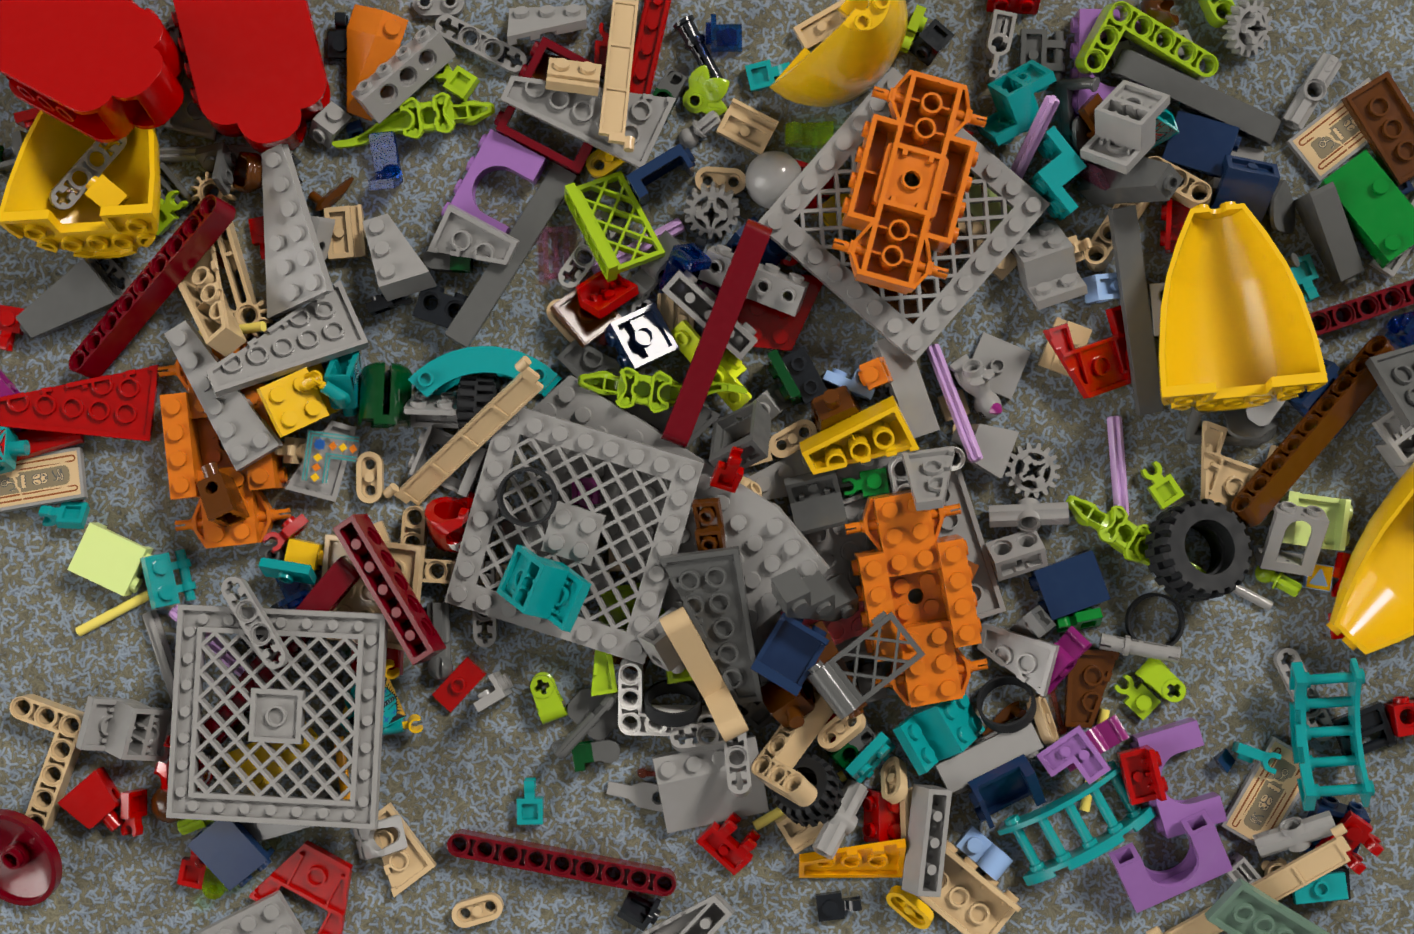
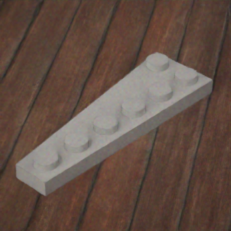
M185 320L164 333L236 471L244 470L283 446L280 439L265 419L259 416L254 409L253 403L244 396L241 390L219 397L215 396L206 370L220 360L212 353V349L205 343L203 337L191 321Z

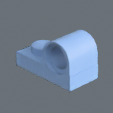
M1116 273L1095 274L1082 278L1087 285L1088 294L1084 295L1086 304L1120 299Z
M833 368L832 371L826 370L822 378L823 382L837 388L847 386L853 395L868 401L871 400L875 389L869 391L867 386L864 387L859 382V368L853 373L851 379L846 378L847 373Z
M970 825L955 843L961 851L996 881L1013 862L1011 857L973 825Z

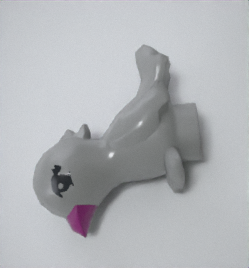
M966 354L953 360L949 365V369L954 372L958 384L967 393L974 396L975 412L985 419H992L1001 414V400L990 388V380L995 377L994 370L986 369L980 359H969Z

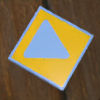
M1316 563L1312 577L1304 576L1302 587L1331 592L1334 566Z

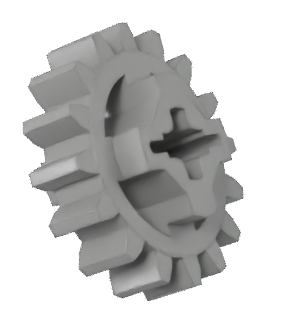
M1239 0L1237 6L1230 7L1232 14L1225 16L1228 24L1223 25L1222 28L1227 30V33L1223 36V39L1228 40L1225 47L1232 49V54L1244 57L1257 55L1258 49L1263 50L1265 48L1264 40H1270L1267 33L1273 27L1268 26V22L1273 18L1272 16H1267L1270 9L1269 7H1263V1Z
M711 182V186L708 188L704 183H701L700 191L693 188L692 196L686 197L687 205H684L683 212L687 213L685 215V222H692L690 230L693 231L698 228V236L701 237L706 232L709 239H712L713 233H717L719 238H721L723 230L730 233V224L737 225L738 218L735 216L740 215V208L736 207L739 204L738 198L732 199L734 191L725 192L724 184L716 188L715 182ZM711 203H713V208H714V213H713V217H712V218L710 217V212H709V208H710V206H711Z
M1025 443V450L1020 446L1015 447L1017 454L1011 453V462H1008L1006 466L1009 468V471L1003 475L1010 477L1006 485L1015 486L1014 494L1023 491V498H1027L1030 493L1034 499L1039 497V492L1043 495H1048L1047 487L1055 488L1056 485L1052 482L1053 479H1060V475L1055 474V470L1061 468V466L1054 465L1053 463L1057 456L1048 455L1050 452L1049 447L1041 450L1040 443H1036L1034 448H1032L1030 443ZM1028 453L1037 454L1041 456L1042 459L1038 461L1033 460L1032 457L1028 455ZM1019 461V463L1021 464L1019 472L1015 474V467L1017 462ZM1028 465L1039 466L1037 470L1034 471V474L1036 476H1023L1027 473V471H1029ZM1048 468V475L1045 480L1043 476L1045 469ZM1030 481L1035 488L1025 487L1021 483Z

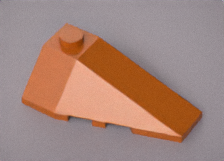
M354 5L346 28L347 113L372 121L373 118L366 113L351 93L361 81L368 79L375 73L379 65L387 62L395 55L401 45L409 20L384 10Z

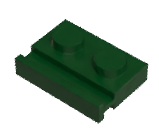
M777 349L767 354L770 364L766 367L772 379L778 378L782 387L778 389L785 402L790 400L793 406L801 403V393Z

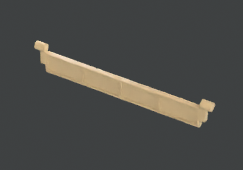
M613 0L598 132L599 136L609 137L608 143L624 145L623 150L625 152H633L635 137L625 136L639 0Z
M523 356L515 364L516 370L520 373L400 488L395 483H391L383 491V495L388 499L394 495L406 504L412 501L419 506L544 388V385L538 381L540 375L529 367L532 363L530 358Z
M1343 823L1336 825L1330 829L1335 838L1253 882L1251 885L1278 901L1351 861L1346 854L1351 848L1342 836L1348 832ZM1210 906L1163 933L1158 926H1155L1146 931V934H1219L1224 930L1207 921L1205 913L1211 908Z

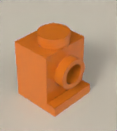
M884 356L859 365V378L863 386H867L869 391L894 381Z

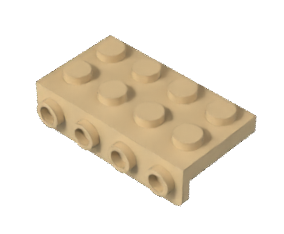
M947 840L941 897H917L963 934H997L1014 912H1019L1022 909L1017 903L1019 898L1008 889L1005 892L997 887L998 881L994 880L987 873L983 876L976 869L979 866L968 856L963 859L956 854L959 849Z

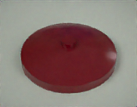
M0 809V899L20 906L39 904L54 893L61 882L62 861L59 851L49 834L33 819L13 810Z

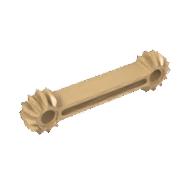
M208 171L205 172V180L196 177V181L200 183L199 186L191 187V190L197 193L191 197L192 201L198 202V204L204 197L209 195L213 188H218L212 179V174ZM231 185L230 193L236 190L233 188V185ZM219 190L217 197L222 199L223 201L228 202L229 200H237L234 195L229 194L224 196L222 192ZM232 221L226 229L228 240H226L224 232L217 239L237 307L236 310L231 309L238 325L247 323L246 314L251 310H254L256 313V318L253 322L264 321L268 324H273L272 319L266 318L267 301L263 299L257 303ZM236 270H238L239 275H240V279H241V282H242V285H243V289H244V292H245V295H246V302L244 301V298H243V294H242V291H241V288H240V284H239V281H238V278H237ZM260 332L251 333L254 338L260 337ZM244 334V337L248 339L251 334Z

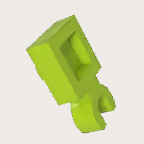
M917 4L906 29L905 38L900 48L901 52L907 54L916 32L922 33L928 19L924 17L927 8Z
M447 63L443 67L445 68L444 72L441 74L436 73L433 77L438 82H445L443 84L445 90L466 102L480 83V80L458 65L452 71Z
M178 190L170 191L166 195L165 201L162 198L160 200L157 236L163 235L179 219L174 212L176 210H183L188 205L187 201H181L179 204L175 203V197L180 193Z
M1153 461L1151 464L1155 468L1154 474L1150 475L1145 468L1141 469L1140 473L1143 478L1152 482L1147 487V490L1159 508L1165 509L1185 494L1172 475L1169 473L1163 476L1162 466L1159 462Z
M1124 674L1122 677L1126 679L1127 686L1121 689L1120 686L1114 684L1113 688L1118 693L1128 696L1123 703L1141 720H1144L1161 701L1143 684L1140 683L1135 688L1133 679Z

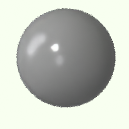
M767 151L758 155L749 164L745 175V185L749 196L758 205L770 209L802 172L801 167L792 156L782 151Z

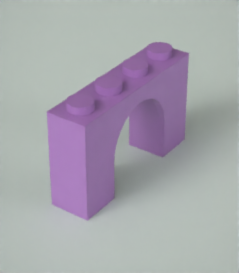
M1079 9L1075 17L1071 18L1070 32L1075 33L1074 43H1071L1070 58L1074 59V68L1070 70L1069 79L1095 77L1093 73H1080L1075 66V60L1102 9ZM1118 9L1113 11V17L1116 21L1120 18ZM1139 21L1135 23V30L1138 34L1142 30ZM1104 31L1100 35L1101 42L1107 41V35ZM1122 36L1121 39H1120V41H1127V40H1129V39L1125 38L1124 36ZM1089 55V56H1088V59H1087V64H1088V66L1090 67V62H1089L1090 55ZM1100 82L1096 92H1091L1090 89L1074 90L1072 96L1074 117L1080 116L1077 111L1090 96L1099 93L1104 100L1116 87Z
M490 129L488 135L484 134L478 144L480 150L476 157L472 156L466 166L468 172L464 179H459L453 191L455 196L451 203L447 202L441 215H444L449 204H453L509 235L511 229L479 210L475 199L478 183L490 172L505 170L536 185L548 162L543 156Z
M1191 717L1131 735L1133 742L1130 743V749L1148 745L1155 751H1158L1162 761V766L1159 767L1160 774L1165 763L1175 754L1204 746L1198 722ZM1215 792L1186 800H1175L1166 794L1167 800L1165 801L1155 799L1147 802L1148 806H1152L1156 813V817L1152 820L1157 833L1161 832L1167 839L1185 834L1186 832L1180 820L1204 809L1214 825L1228 821L1221 797Z
M1205 809L1180 820L1189 840V851L1183 861L1171 869L1154 871L1146 868L1132 842L1108 853L1136 913L1233 870L1217 829Z

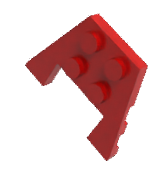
M801 274L804 277V281L809 282V286L800 311L795 317L746 298L737 321L742 325L747 322L757 331L754 336L758 341L753 347L791 352L823 283L815 276Z
M1121 305L1105 310L1112 336L1078 348H1074L1068 323L1043 330L1046 339L1084 399L1131 384Z
M307 840L249 895V898L258 901L280 890L283 886L328 911L317 934H343L353 864Z

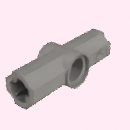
M1322 53L1305 81L1297 89L1294 99L1281 118L1286 127L1297 131L1303 129L1319 101L1326 95L1327 88L1342 65L1337 57ZM1307 87H1311L1315 91V97H1311L1308 94Z
M1027 497L1019 500L1017 504L989 505L990 528L1018 526L1024 532H1034L1041 525L1069 524L1068 502L1039 503L1037 499Z
M847 779L842 789L844 797L839 799L842 803L840 808L834 810L836 814L833 818L831 816L827 817L828 821L824 823L812 846L816 853L827 859L833 860L844 837L855 829L858 823L856 814L868 793L867 787L853 779Z
M1325 811L1304 819L1288 817L1279 824V827L1252 836L1261 858L1285 850L1292 852L1304 851L1310 847L1311 842L1332 836L1333 834L1330 829L1336 825L1330 811Z

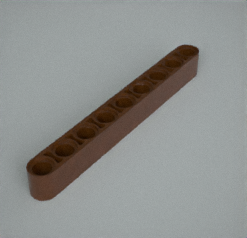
M1383 335L1375 336L1365 344L1232 500L1231 509L1247 527H1254L1264 520L1378 386L1365 362L1370 357L1396 350L1387 337Z

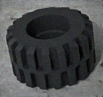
M477 373L460 378L457 394V422L459 431L501 391L500 380L497 374Z
M805 753L793 769L800 772L809 782L817 781L816 789L818 793L815 801L807 807H801L771 790V793L775 796L773 800L778 808L794 823H799L803 827H807L808 824L815 827L818 826L820 821L823 824L826 823L828 816L833 818L836 814L834 810L840 808L842 803L839 799L844 797V792L841 790L843 783L839 779L838 774L823 758L820 759L817 755L813 754L810 756L808 753Z

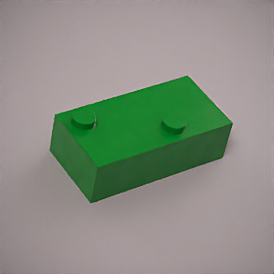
M1364 150L1321 182L1318 188L1334 182L1350 230L1382 269L1414 247V207L1367 150Z

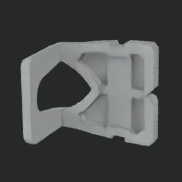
M393 815L378 820L377 829L394 827L398 831L397 840L382 849L373 839L376 829L353 828L355 839L358 840L356 845L361 860L384 857L407 848L408 845L400 815Z

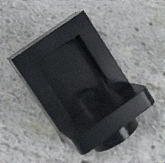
M629 891L617 916L644 931L649 923L654 925L661 913V910L657 909L661 900L656 898L653 903H650Z

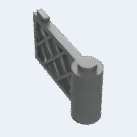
M882 611L871 620L874 625L824 664L820 660L808 669L811 674L807 678L840 720L851 714L867 699L925 655L892 611L889 614ZM889 620L898 628L897 639L880 637L881 627ZM876 630H878V635H877V637H875V636H870V635L873 634ZM900 632L906 638V640H899ZM865 639L877 640L875 656L859 654L860 643ZM880 641L896 643L894 658L878 656ZM899 643L911 645L917 654L909 660L898 659ZM857 646L856 653L849 652ZM843 656L856 657L854 672L843 671L836 662ZM859 657L875 659L873 674L857 672ZM878 660L894 662L893 672L888 676L876 675ZM897 662L904 663L896 669ZM847 675L853 676V683L847 677ZM857 676L873 678L871 689L863 696L855 687ZM875 679H882V681L875 686Z

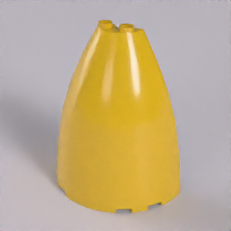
M845 0L837 9L846 17L843 23L812 52L804 47L771 84L770 88L789 101L813 107H832L847 103L863 95L886 74L900 51L907 28L906 0Z
M40 110L22 142L8 179L0 206V226L19 239L25 236L36 241V247L54 253L58 249L74 252L73 257L90 259L119 258L136 254L138 248L142 246L148 248L155 240L160 216V151L156 129H139L135 127L126 136L127 144L124 149L101 173V175L103 174L130 197L123 205L100 207L87 195L83 194L72 207L59 210L50 204L49 193L96 140ZM115 141L108 143L104 147L100 143L98 146L107 151L112 145L116 144L119 146L120 143ZM99 152L91 153L89 157L90 163L100 167L104 163L103 155ZM76 171L72 175V180L77 186H83L87 182V177L82 171ZM65 182L64 186H67L68 189L63 193L57 192L55 194L58 196L56 202L58 204L63 202L67 204L69 201L66 199V196L71 191L76 195L78 191L72 189Z
M1233 201L1221 203L1219 205L1220 208L1217 209L1209 208L1208 204H1200L1191 208L1177 240L1168 268L1160 307L1158 362L1162 404L1165 406L1171 403V409L1181 411L1188 410L1191 406L1196 407L1198 411H1228L1263 406L1264 403L1271 401L1272 398L1282 402L1298 397V393L1304 392L1306 388L1307 392H1312L1324 386L1328 382L1319 340L1303 293L1287 261L1267 231L1245 203L1236 204Z
M1414 463L1397 481L1368 521L1350 556L1337 592L1330 621L1326 624L1337 636L1340 633L1345 636L1341 640L1354 651L1358 648L1365 655L1414 635Z

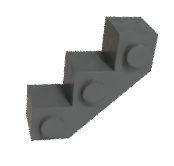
M794 567L771 578L772 594L787 617L836 622L842 618H849L859 611V597L843 573L828 581L825 580L820 571H817L814 575L801 578Z

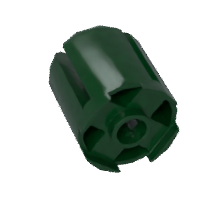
M385 362L371 363L362 369L358 415L359 426L361 421L371 422L372 428H389L407 423L406 428H410L411 414H404V406L412 397V383L408 380L412 373L407 367L399 363H391L389 367L387 415H383Z

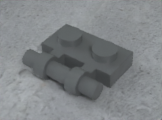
M1022 28L1020 30L1019 66L1034 60L1054 72L1057 81L1052 84H1057L1062 80V74H1065V64H1063V51L1066 50L1064 31H1054V39L1047 40L1048 29ZM1047 50L1053 51V63H1046Z

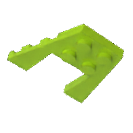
M636 583L638 589L641 583ZM630 584L616 586L623 599L634 593ZM612 589L601 594L606 607L618 602ZM636 597L626 602L631 614ZM621 606L609 611L615 623L627 618ZM661 608L659 617L665 613L663 608ZM604 614L598 617V621L609 624ZM629 622L619 628L627 630ZM595 650L591 697L617 693L612 655ZM687 669L678 674L666 670L668 684L693 680Z

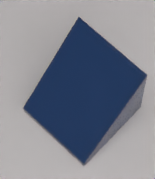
M360 119L350 122L346 126L349 138L359 136L365 132Z
M1226 748L1213 757L1220 768L1226 773L1229 772L1235 763V759Z

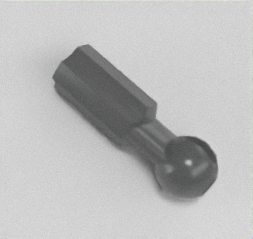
M446 602L427 603V615L444 642L446 649L429 660L427 670L432 678L444 680L453 671L451 661L450 604Z

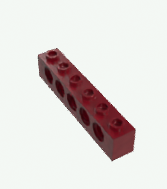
M353 514L334 527L333 531L412 665L427 662L445 650L444 642L368 514Z

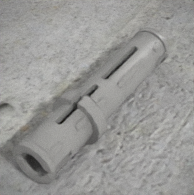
M1101 633L1099 641L1100 650L1122 653V656L1130 654L1179 663L1178 658L1181 655V647L1131 639V636L1128 635L1120 637Z

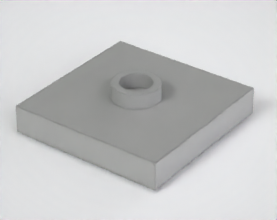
M982 332L972 358L980 359L986 369L994 370L995 377L990 380L991 390L997 395L1011 400L1031 352Z

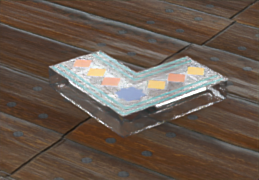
M307 429L300 481L327 485L331 459L357 462L361 437Z

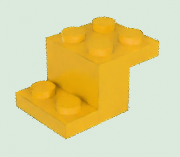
M321 363L305 367L256 389L280 438L341 410L331 408L329 397L320 392L318 386L308 390L302 384V381L307 379L304 375L313 370L319 371L324 381L325 371Z

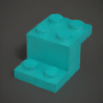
M1030 60L987 84L997 112L987 117L985 128L976 126L978 132L997 146L1006 145L1012 142L1014 137L1019 134L1028 132L1039 110L1034 93L1046 90L1051 83L1057 81L1054 72L1036 61Z
M1052 126L1045 132L1037 148L1042 157L1045 159L1049 158L1051 162L1038 171L1028 182L1031 184L1030 187L1050 203L1046 209L1050 216L1062 221L1079 207L1063 186L1087 166L1056 127Z
M517 544L496 592L523 614L548 619L562 631L571 632L592 584L564 563L539 557L527 547Z
M964 694L962 699L921 706L893 729L919 776L927 773L939 761L962 753L985 731L981 719L975 713L966 694Z

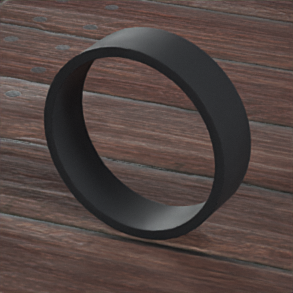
M523 467L510 472L501 481L497 491V503L503 516L511 523L523 527L535 526L549 518L554 512L558 500L557 488L552 478L544 471L534 467ZM517 472H534L543 477L548 483L552 493V503L548 513L541 520L524 522L516 519L508 512L503 500V491L509 478Z
M1147 593L1137 597L1129 605L1125 615V627L1131 639H1137L1131 628V616L1135 607L1146 598L1159 596L1168 600L1177 611L1179 619L1178 629L1174 637L1164 645L1173 646L1176 644L1185 628V617L1180 605L1173 598L1159 593Z
M1001 675L992 678L982 686L977 696V708L981 719L988 728L995 732L1006 734L1018 732L1028 726L1036 714L1037 703L1031 686L1022 682L1014 675ZM1016 685L1022 687L1031 695V705L1027 713L1019 720L1007 724H1000L989 720L982 712L983 702L987 695L997 687Z
M663 680L650 686L645 693V714L652 722L665 727L686 726L695 722L702 713V695L697 686L690 682L668 684L667 680ZM682 694L692 698L697 704L684 712L668 713L654 708L650 702L661 695Z

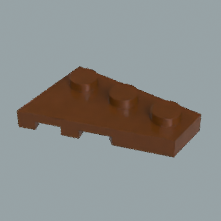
M1088 649L1077 660L1075 667L1066 676L1065 727H1078L1080 725L1081 728H1092L1103 700L1102 696L1113 674V667L1119 658V652Z

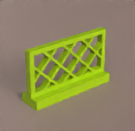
M622 171L576 186L574 182L565 185L564 200L607 282L617 279V274L665 256V251ZM619 181L622 187L620 193L606 189L608 184ZM591 190L599 193V196L595 202L586 199L583 193ZM603 195L617 199L613 208L600 203ZM620 201L632 205L631 213L617 209ZM597 209L610 213L607 222L596 219L595 213ZM614 215L627 219L624 228L611 224ZM631 221L642 224L644 227L642 234L628 230ZM608 230L621 234L618 243L607 240L606 233ZM625 236L639 240L635 249L622 245ZM642 242L653 245L656 251L648 254L639 251ZM619 250L633 255L631 260L620 264L616 257Z

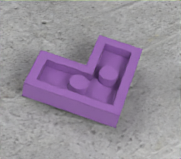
M1080 725L1036 755L1051 777L1074 763L1089 785L1111 770L1108 763Z

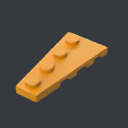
M903 838L838 848L833 860L827 859L816 852L799 854V878H902L906 840Z

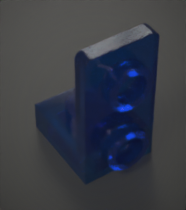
M711 14V22H706V45H711V52H742V24L716 25V14Z
M395 132L370 133L368 137L375 176L368 180L369 189L372 191L396 188L403 183V176Z
M694 243L674 245L659 289L662 291V288L679 269L683 272L686 270L689 272L707 270L712 260Z
M1414 311L1393 316L1386 325L1388 331L1384 336L1400 348L1414 345Z
M275 578L285 599L277 602L279 608L287 606L288 609L298 607L312 590L307 583L293 581V583L289 584Z

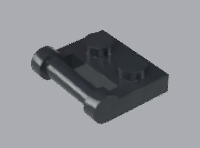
M1376 701L1361 707L1362 738L1378 731L1382 732L1381 737L1363 743L1364 755L1385 746L1389 748L1397 745L1382 703ZM1348 713L1331 719L1333 725H1348ZM1336 736L1342 755H1352L1350 736Z

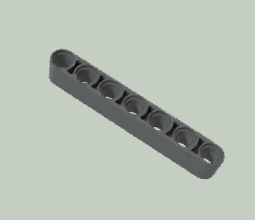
M1121 49L1111 72V75L1120 81L1126 80L1170 95V104L1194 115L1239 127L1238 135L1253 142L1258 140L1260 145L1271 146L1281 124V120L1275 116L1129 49Z

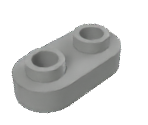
M413 0L414 10L419 16L424 18H437L444 14L456 17L465 8V0H456L455 4L451 6L447 5L448 0H430L428 6L421 5L423 0Z

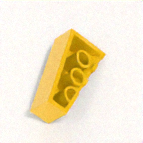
M893 395L799 442L801 453L813 475L844 468L849 464L857 462H870L871 459L882 456H895L897 453L910 450V452L920 450Z

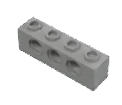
M428 25L426 28L419 30L409 43L401 46L392 58L379 65L376 72L368 79L361 81L351 94L366 113L380 124L456 55L442 35ZM424 52L423 57L419 59L421 53ZM405 69L403 75L400 76L401 71ZM386 86L385 90L380 93L381 89Z

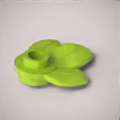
M706 65L698 67L691 73L688 79L689 89L683 95L684 107L691 113L703 112L708 114L710 111H715L719 116L727 111V107L721 99L728 91L729 80L710 78ZM692 96L699 97L700 102L698 105L691 103Z

